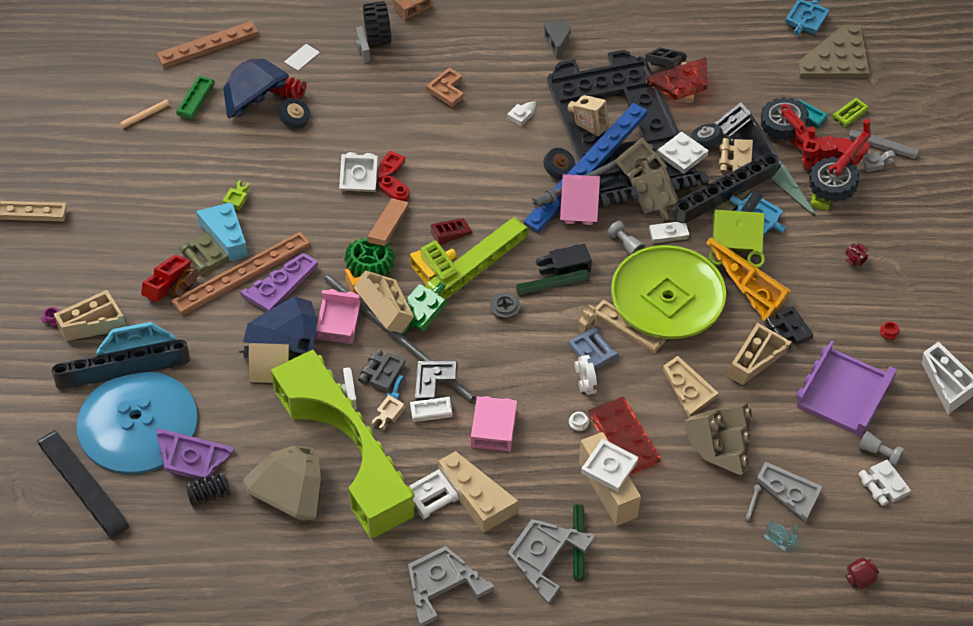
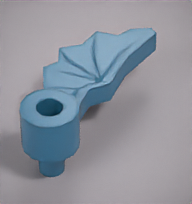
M399 375L392 394L387 393L386 397L390 395L399 400L400 394L398 390L405 376Z

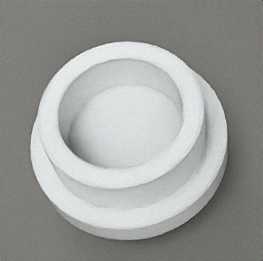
M575 412L569 418V426L575 431H583L589 425V419L583 412Z

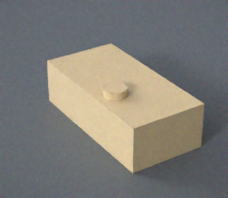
M603 432L581 440L579 455L581 467L584 466L602 439L608 441ZM629 476L618 492L588 477L615 526L638 518L641 496Z

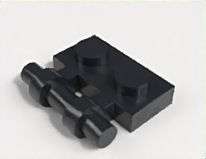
M794 306L778 312L776 321H773L771 317L765 319L768 329L789 341L792 340L795 345L813 339L814 334ZM782 327L786 331V333L782 334V332L780 331V328Z

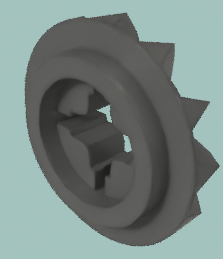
M500 293L492 298L490 310H492L494 316L497 315L500 319L502 317L509 319L511 316L515 317L517 312H520V301L513 294ZM503 302H505L506 306L508 307L507 310L504 309Z

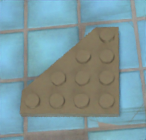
M861 25L841 26L804 56L798 63L799 77L868 78L869 68Z

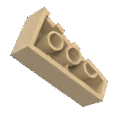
M456 451L438 461L439 470L457 492L460 503L483 533L518 514V500Z

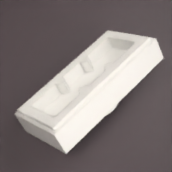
M672 222L649 225L652 243L689 239L686 223Z
M350 367L343 368L345 384L341 386L344 390V395L351 399L354 405L353 409L356 411L357 404L352 371Z
M450 397L410 402L413 422L452 417Z

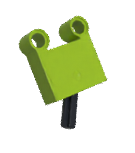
M753 191L740 211L715 210L712 238L733 252L750 253L746 261L760 269L765 261L762 253L764 213L753 211L763 196L759 192ZM712 250L708 260L712 262L716 268H720L721 266H723L722 262L714 261L713 255L715 253ZM758 257L760 264H753L750 258Z

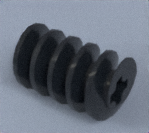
M220 471L217 472V478L210 474L209 481L202 476L201 483L197 479L193 480V486L188 481L185 482L190 504L194 501L196 505H199L200 498L207 503L208 496L214 501L216 493L223 498L224 491L229 496L231 495L226 474L223 476Z

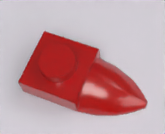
M389 151L378 166V178L388 176L393 172L397 173L406 162L405 157Z

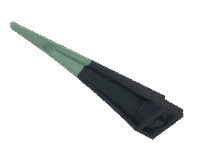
M742 102L714 123L722 128L723 137L729 139V143L734 146L735 139L753 140L752 161L767 153H773L778 156L757 121ZM778 156L777 173L771 179L811 214L815 215L809 202Z

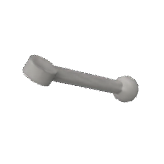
M760 485L754 486L755 492L745 521H750L758 493L762 490Z

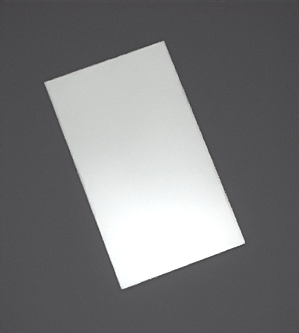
M305 44L284 62L299 70L320 52Z

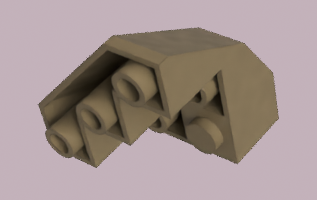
M748 402L709 410L684 420L688 441L704 460L738 475L748 470L751 420L753 418Z
M293 445L272 452L243 479L242 484L246 492L301 521H315L321 475L319 457L314 448Z

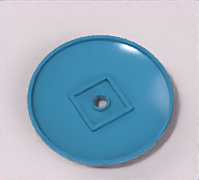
M157 372L125 375L106 381L88 396L78 415L77 436L85 454L101 468L120 474L147 473L164 467L156 435L157 429L160 428L194 437L198 424L197 407L188 389L170 376ZM134 414L141 415L138 419H131Z

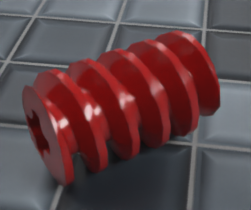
M288 77L284 81L286 84L279 89L275 87L269 90V92H274L282 97L301 99L305 94L307 83L305 81L301 83L300 79L295 81L294 77Z

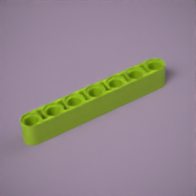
M515 217L510 219L453 263L458 270L457 274L444 281L435 276L425 287L434 289L441 281L446 287L440 292L439 296L445 300L523 241L529 233V228Z

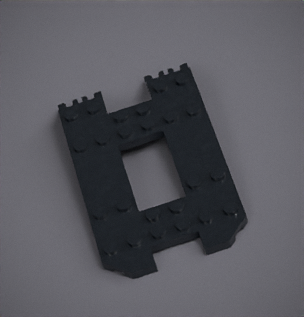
M626 50L609 52L607 55L610 63L609 66L583 71L579 70L575 59L558 62L553 73H550L547 77V84L578 161L606 133L604 131L600 136H597L575 123L574 113L568 111L569 103L571 101L577 102L584 95L604 98L623 94L629 107L632 103H635L646 109L648 115L637 127L642 138L648 144L653 145L652 150L656 153L659 148L679 134L678 128L644 57L638 56L637 58L630 55V52ZM637 141L620 144L600 167L616 160ZM662 159L667 166L666 170L675 192L680 190L679 184H683L685 190L690 189V185L692 188H696L697 180H700L702 186L709 184L706 172L697 171L695 166L683 174ZM619 167L600 176L598 201H601L603 207L609 206V199L611 198L614 204L620 203L619 197L622 203L627 202V195H630L633 201L639 199L636 187L627 184L624 173Z

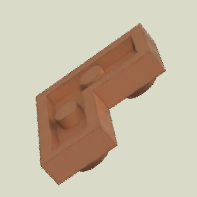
M449 67L426 86V91L453 107L464 98V93L455 88L462 81V75Z

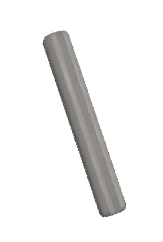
M852 129L848 139L855 141L862 132ZM871 135L867 141L872 147L886 151L893 150L894 153L916 159L918 155L917 148Z

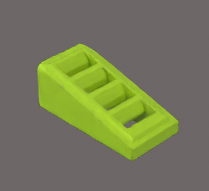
M436 240L421 248V258L442 281L458 273L457 268Z

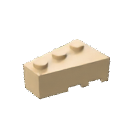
M365 270L353 287L387 330L403 333L413 319L414 315L395 279Z

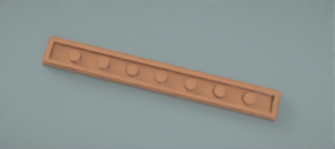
M300 231L182 294L180 297L173 299L172 304L179 314L184 316L311 247V243Z

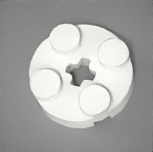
M584 355L574 362L575 370L580 374L581 379L578 382L579 389L587 395L596 394L597 390H593V386L597 385L593 363H588L587 361L590 358L589 355Z

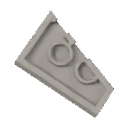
M767 462L764 463L757 477V482L805 522L823 487Z

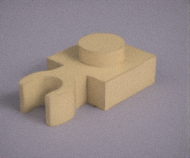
M591 305L588 306L587 311H582V317L578 322L580 334L597 326L598 314Z
M388 395L377 409L380 415L373 419V426L375 427L379 422H382L379 428L381 431H384L387 427V422L390 420L394 423L406 408L405 405Z

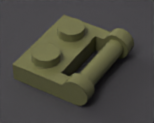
M209 233L190 243H183L180 246V251L188 256L201 275L228 261V255ZM197 250L206 263L202 262L193 251Z

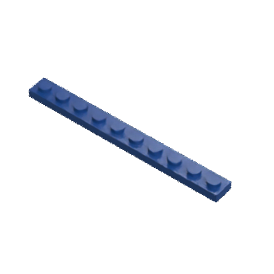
M632 103L567 175L584 176L598 169L648 115V111ZM562 180L556 185V187L553 190L562 187ZM562 195L558 196L556 202L552 204L548 203L539 209L535 208L523 221L524 225L539 234L561 210Z

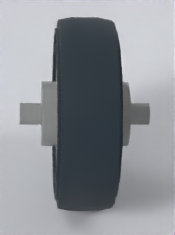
M714 123L704 124L693 130L691 138L704 148H710L722 141V128Z

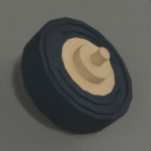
M288 98L281 103L278 116L286 126L297 129L303 127L308 122L310 110L300 99Z

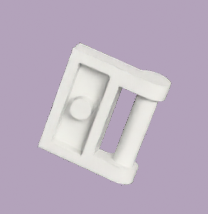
M439 469L410 485L415 495L413 498L415 508L423 520L446 504L459 500L457 492ZM446 491V496L426 507L423 503Z

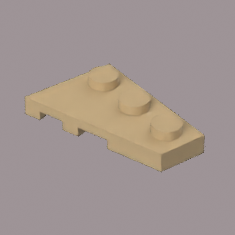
M676 356L663 366V372L688 417L695 415L718 398L719 393L679 356Z

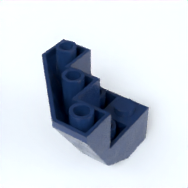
M249 59L237 66L230 73L223 87L228 119L234 116L236 118L242 116L249 104L254 102L260 103L265 99V94L275 87L276 89L283 87L286 84L284 81L289 77L288 73L266 59Z
M293 296L247 323L243 342L248 344H289V353L302 355L311 351L316 337L317 322L312 301Z

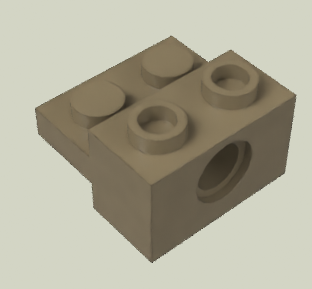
M641 138L614 160L631 185V179L644 173L640 162L647 160L650 170L667 167L644 138Z

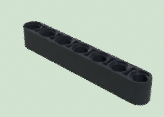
M767 153L679 199L675 205V220L679 223H687L730 200L733 195L736 197L775 176L779 163L778 156L773 153Z
M177 339L54 365L51 371L56 388L68 389L107 381L125 375L181 366L190 361V354L187 342Z
M56 430L37 440L41 450L110 539L129 528L124 516Z

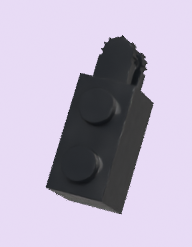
M584 243L549 251V255L538 257L535 263L540 267L538 271L541 275L553 274L556 276L583 269L591 272L592 259Z

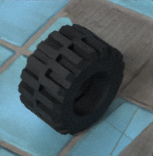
M385 1L364 4L363 17L368 44L370 46L390 44L392 37L387 4Z

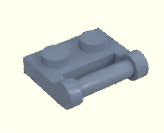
M596 327L571 339L568 343V346L578 358L589 355L590 358L587 361L588 363H593L594 370L608 362H614L619 357V353L607 344ZM591 339L595 340L606 354L603 355Z

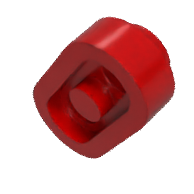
M389 175L379 179V190L386 196L405 202L409 200L410 190L406 185Z

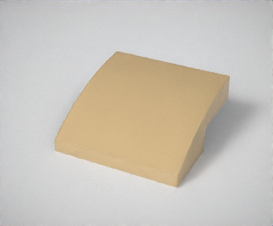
M249 343L250 382L273 383L271 369L289 361V344Z

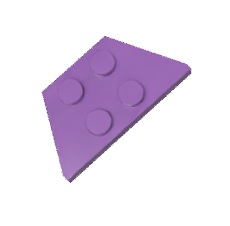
M160 428L157 429L156 435L165 472L201 480L202 476L208 479L209 475L213 474L233 454L234 447Z

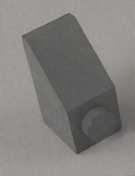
M563 19L544 24V38L556 59L562 55L569 43V35L571 34L569 25H566Z

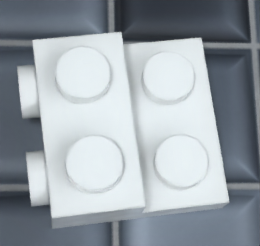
M349 152L342 154L339 190L376 192L378 156L372 153L357 155L356 153Z

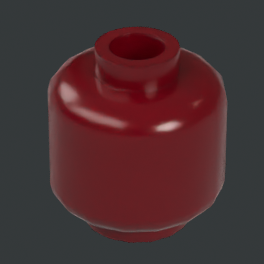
M862 557L848 565V574L845 576L851 586L856 585L859 589H864L877 581L879 571L871 559L867 560Z

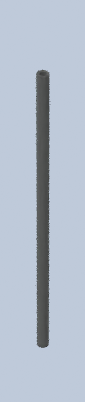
M330 274L325 276L324 280L338 292H350ZM361 301L360 310L421 361H433L402 334L387 330L372 310ZM458 381L447 382L468 401L472 402L475 399V395Z

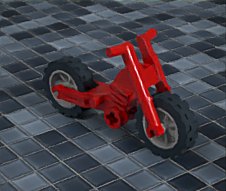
M781 97V99L776 98L772 102H767L761 112V127H763L765 133H768V136H773L778 140L780 138L783 140L789 139L796 148L802 151V167L807 171H811L809 187L812 188V193L816 194L820 199L823 198L825 201L833 200V202H838V200L844 201L848 197L851 198L854 192L856 193L859 184V171L856 166L863 159V156L868 154L870 144L867 142L871 137L870 119L863 120V132L854 142L847 138H833L832 135L820 138L815 135L816 129L814 127L807 129L809 112L806 110V105L801 104V101H796L794 98L786 99V97Z

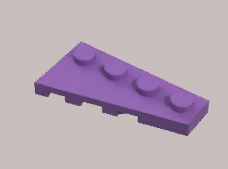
M302 253L284 264V267L279 271L271 272L266 279L253 283L254 286L247 290L245 288L240 292L241 297L267 312L281 304L319 266L318 261Z

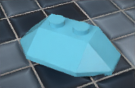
M153 322L112 329L98 348L97 356L176 339L175 335Z

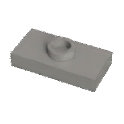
M356 27L357 40L355 43L357 51L360 50L364 63L370 62V50L363 27Z

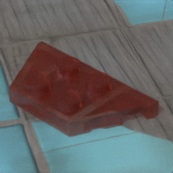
M705 57L647 76L646 83L649 85L651 83L659 87V91L667 93L675 100L705 91L708 87L707 59Z

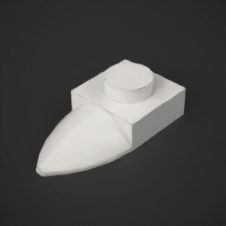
M528 102L523 105L517 104L507 114V119L522 126L534 114L536 102Z

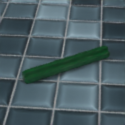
M587 269L524 282L516 285V291L518 295L581 282L589 279V273Z
M582 504L573 505V529L584 533V506ZM573 546V579L582 581L585 579V553Z

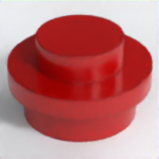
M885 322L880 328V334L885 339L894 340L899 336L900 330L895 322Z

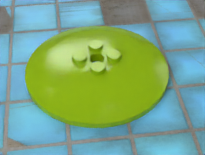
M658 245L644 248L631 254L618 266L612 279L611 295L619 315L634 329L656 338L681 339L697 335L707 330L717 321L725 306L726 287L718 269L701 254L679 246ZM671 295L673 298L666 299L663 296Z

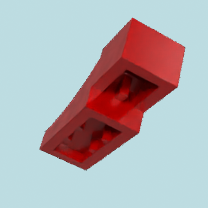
M175 254L155 267L153 275L142 282L141 295L151 301L158 302L168 295L169 289L182 272L190 268L191 261Z

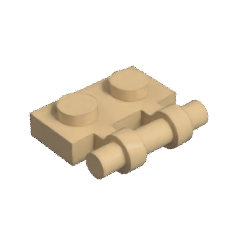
M722 139V144L720 145L721 159H719L720 172L727 173V168H733L734 171L752 162L753 140L735 139L734 146H730L729 139ZM728 154H734L733 160L728 159Z

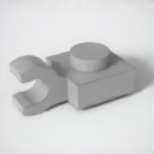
M893 150L886 151L882 155L879 152L868 153L863 156L861 162L866 173L883 170L884 165L894 163L892 158L895 157Z

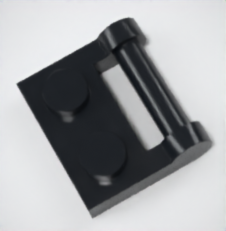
M662 47L645 54L646 62H651V65L654 66L664 65L668 70L674 68L676 64L687 60L686 53Z

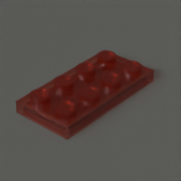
M624 396L588 410V415L599 433L603 432L610 443L639 457L637 464L630 474L661 462V456Z

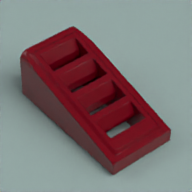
M464 218L430 225L431 234L439 245L472 233Z

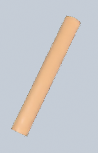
M164 100L120 122L121 127L124 129L170 106L169 102Z

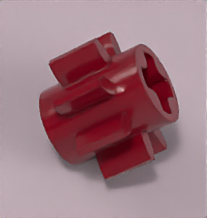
M860 243L850 245L845 252L848 256L846 261L854 266L863 265L869 257L866 254L868 249Z

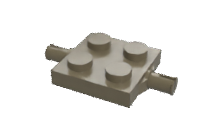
M647 160L642 161L640 165L644 173L631 179L632 185L638 191V200L644 214L651 211H660L663 220L669 219L670 216L666 207L676 203L678 198L665 167L658 170H650Z

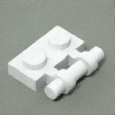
M888 460L870 467L869 472L871 475H868L865 470L860 471L858 474L862 479V484L869 488L873 499L878 501L882 507L889 503L886 497H889L892 503L910 495V488ZM875 483H878L882 489H879Z

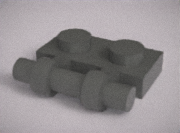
M377 349L369 357L367 366L362 368L358 381L364 384L367 379L371 378L370 386L388 393L405 366L406 359L389 352L384 358L382 357L383 352ZM379 365L377 371L373 370L375 366Z

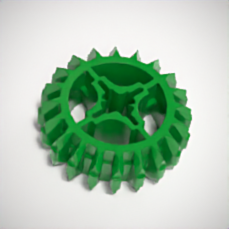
M361 237L360 241L355 239L353 243H349L344 256L346 268L356 278L362 276L365 270L385 276L386 273H390L395 261L393 247H390L389 242L382 246L369 243L363 237Z

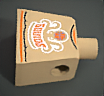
M584 95L577 102L571 101L569 103L568 111L574 113L575 123L597 136H600L609 127L606 100Z

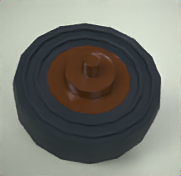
M557 147L551 149L545 155L543 161L547 173L556 179H563V174L567 175L576 165L575 159L569 151Z

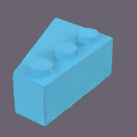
M232 202L196 211L199 226L206 233L210 234L228 255L229 261L248 257L246 242Z

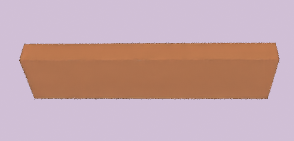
M391 198L369 233L367 242L385 246L407 211L409 202Z

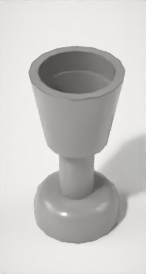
M616 221L608 229V235L611 238L619 237L630 255L645 248L644 243L633 236H628L624 232L625 226L621 221Z
M869 431L865 432L858 449L875 454L880 452L890 457L889 462L895 467L904 452V448L900 446L892 450L882 445V441Z

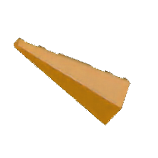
M713 238L708 239L706 244L714 251L717 259L722 262L736 285L749 299L752 307L760 314L761 319L765 322L766 318L772 317L782 307L792 291Z

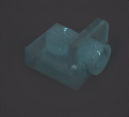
M771 520L766 527L764 537L785 551L789 545L793 546L798 540L799 535L797 532L799 526L795 524L788 532L782 525L776 524Z

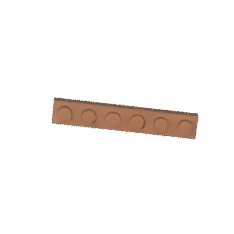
M249 21L157 52V57L164 69L258 37L259 34L253 22Z

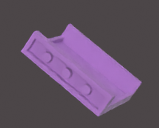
M831 340L828 347H823L820 361H815L812 375H807L804 381V389H799L796 395V399H798L797 408L863 437L890 388L897 369L889 366L887 372L881 371L832 349L834 341Z

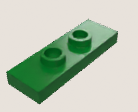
M198 76L176 110V114L193 120L215 85V80Z

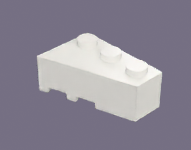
M939 342L923 352L922 365L949 415L973 397V374Z

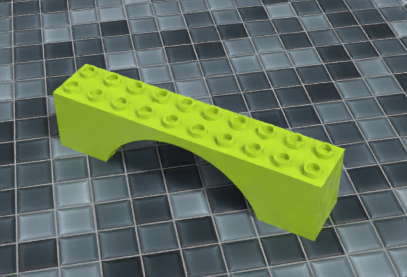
M311 350L271 369L274 392L292 420H314L332 425L344 432L358 447L362 455V463L355 480L348 487L352 512L369 538L372 540L413 518L415 508L413 498L415 495L412 488L405 485L401 472H396L390 456H385L381 443L375 441L371 428L364 425L360 412H355L351 399L345 397L341 384H336L332 371L325 368L321 355L317 356L315 351Z

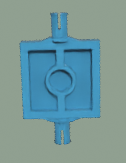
M805 0L796 1L785 20V24L796 28L793 31L795 36L796 34L797 37L800 36L802 31L814 35L818 33L830 10L819 5L821 0H813L812 2Z
M733 195L729 202L738 206L737 211H740L748 198L740 200ZM762 198L753 212L764 213L763 237L773 228L783 234L786 227L777 222L783 210Z

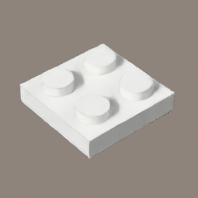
M680 132L659 148L657 154L684 174L708 155V150L683 132Z
M602 439L582 467L581 473L618 492L637 464L639 457Z

